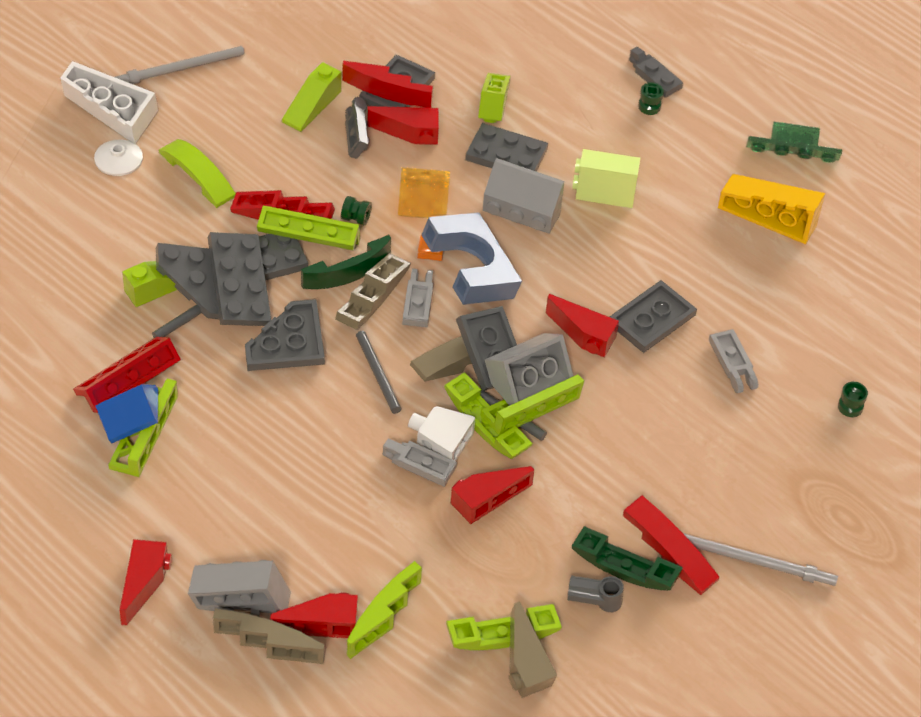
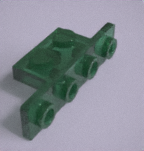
M776 121L772 125L771 139L748 136L746 147L751 148L755 152L768 150L774 151L775 154L781 156L795 154L802 159L821 158L824 162L839 161L842 155V149L818 146L820 128Z

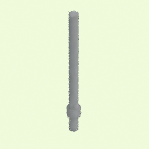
M242 46L140 71L134 69L115 78L131 84H137L143 79L244 55V49Z
M684 534L696 548L800 576L803 577L804 581L811 583L818 581L832 586H836L837 575L819 571L815 566L807 564L805 567Z

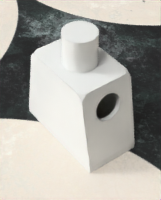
M437 406L432 409L427 418L414 413L409 420L408 427L418 431L417 444L456 461L474 434L475 417Z

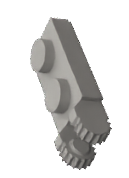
M412 269L411 278L408 280L402 325L428 327L433 292V271L428 270L425 282L418 281V269Z
M734 329L711 334L709 342L727 377L730 378L731 386L735 393L744 391V385L740 378V375L744 374L750 389H757L759 384L757 376H755L753 371V365Z

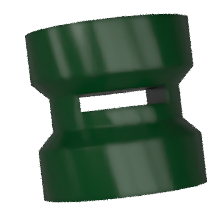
M649 82L641 87L638 108L642 113L655 115L660 112L661 100L664 94L661 85Z
M347 196L342 206L341 219L347 221L353 219L356 220L357 224L365 226L370 218L372 202L365 200L360 202L355 197Z
M852 381L846 383L842 388L841 397L838 402L839 411L843 415L852 418L861 415L868 396L867 388L859 382Z

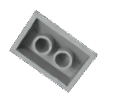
M496 158L484 192L482 211L550 234L561 213L564 181Z
M543 333L485 359L492 386L509 406L573 377L563 334Z

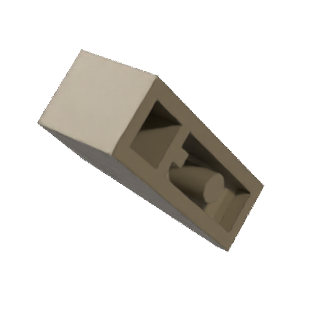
M519 601L514 604L510 614L509 680L512 688L515 691L518 690L521 697L524 698L551 687L557 674Z

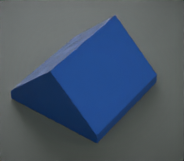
M141 384L95 405L111 443L158 423V388L156 385Z

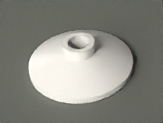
M111 140L102 144L96 150L94 161L101 172L111 176H124L136 171L140 167L143 155L141 149L131 141Z

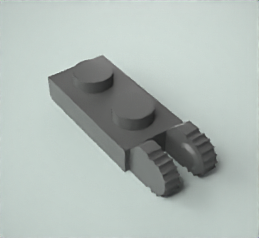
M358 96L352 100V106L345 110L348 155L356 159L369 145L366 130L367 121L365 120L367 103Z

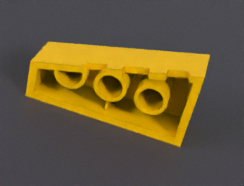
M732 174L721 191L718 208L798 242L807 244L817 227L825 193Z

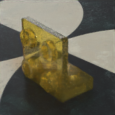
M402 168L398 215L417 218L446 216L450 171Z

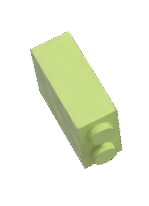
M583 149L581 159L576 158L574 171L579 173V175H574L572 189L577 190L576 200L633 208L640 158Z

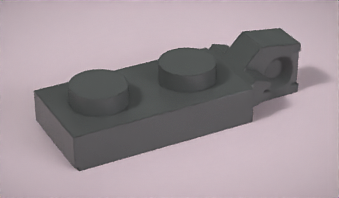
M639 47L630 50L629 61L633 63L635 73L647 83L653 82L661 85L664 90V98L683 88L684 82L650 54L646 55L645 51Z

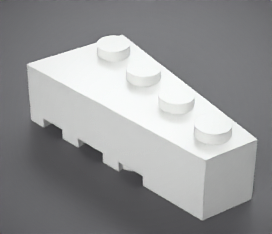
M72 61L60 78L65 97L135 144L158 112L154 92Z

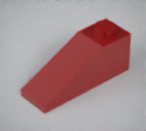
M368 106L367 126L412 144L438 145L439 108Z
M548 295L546 314L581 349L605 358L616 339L619 321L555 295Z
M532 466L473 474L465 480L457 481L453 485L450 504L471 525L532 486L535 469Z
M133 539L119 609L121 625L129 624L164 581L165 571L171 569L172 554L167 552V542Z
M345 592L338 594L329 593L272 613L270 620L298 630L307 636L349 638L357 622L358 595H351Z

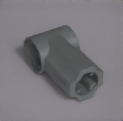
M571 576L567 600L599 605L605 612H615L622 606L624 586L620 579L613 576L605 577L602 580Z

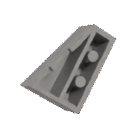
M260 560L258 562L195 565L188 595L197 609L214 611L215 608L234 611V609L251 611L250 615L259 617L260 612L272 614L288 608L291 591L273 561Z

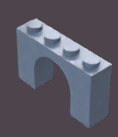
M480 213L428 217L422 237L431 252L461 250L473 254L485 265L484 267L459 270L453 284V289L463 305L515 298L522 280Z

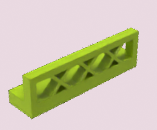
M268 206L262 207L257 224L258 232L353 251L355 244L359 245L360 242L359 224Z
M577 374L510 406L505 400L482 409L480 416L500 436L515 425L519 427L579 399L584 380ZM497 413L496 418L492 414Z
M167 378L162 388L157 387L158 423L121 439L108 464L110 470L140 477L178 398L177 381ZM139 434L135 444L132 446L129 442L130 437ZM129 455L127 458L128 465L118 462L121 457Z

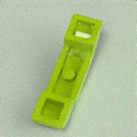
M177 139L158 149L159 154L172 166L179 165L201 186L202 195L216 208L235 197L236 193L219 169L207 156L190 143Z
M465 372L445 384L444 388L458 411L475 417L474 430L498 452L513 459L532 446L533 443L516 425L499 436L480 416L481 410L490 405L480 396L481 389ZM497 413L492 414L496 418Z
M554 604L527 608L526 615L538 639L561 630L562 626ZM474 617L446 622L453 648L494 650L510 647V617L475 622Z

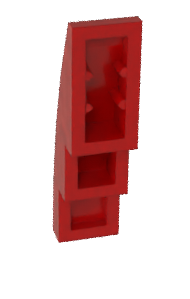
M343 61L342 81L387 100L422 108L432 107V85L411 83V76L389 73V66Z
M281 190L236 192L230 208L231 213L259 220L263 206L332 219L335 211L332 202L309 203L307 196L284 197Z
M643 495L624 509L623 517L642 532L641 539L657 551L662 559L683 567L679 578L698 594L702 595L719 580V575L683 532Z

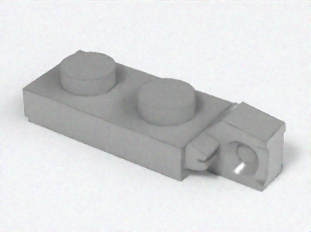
M388 438L383 445L382 455L391 459L392 463L445 487L457 466L456 461L410 440L408 443L402 442L400 444Z

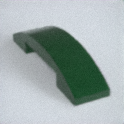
M390 235L367 243V252L327 267L324 261H320L302 268V288H333L365 277V273L389 253L391 254Z
M585 526L571 546V549L602 571L645 588L671 591L683 571V567L657 557L656 561L653 562L608 543L607 535Z

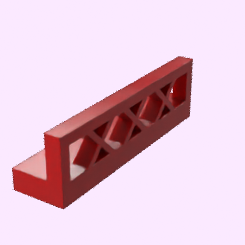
M155 337L76 386L73 390L76 396H84L92 411L98 413L95 405L144 384L181 359L170 337Z

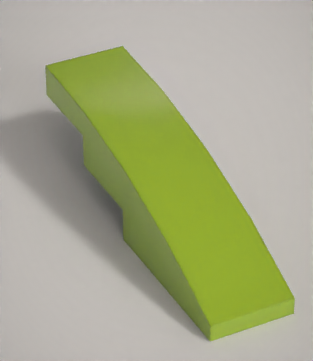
M412 562L396 575L375 596L361 615L347 640V656L350 659L394 628V615L407 606L408 592L421 583L422 567L417 562Z

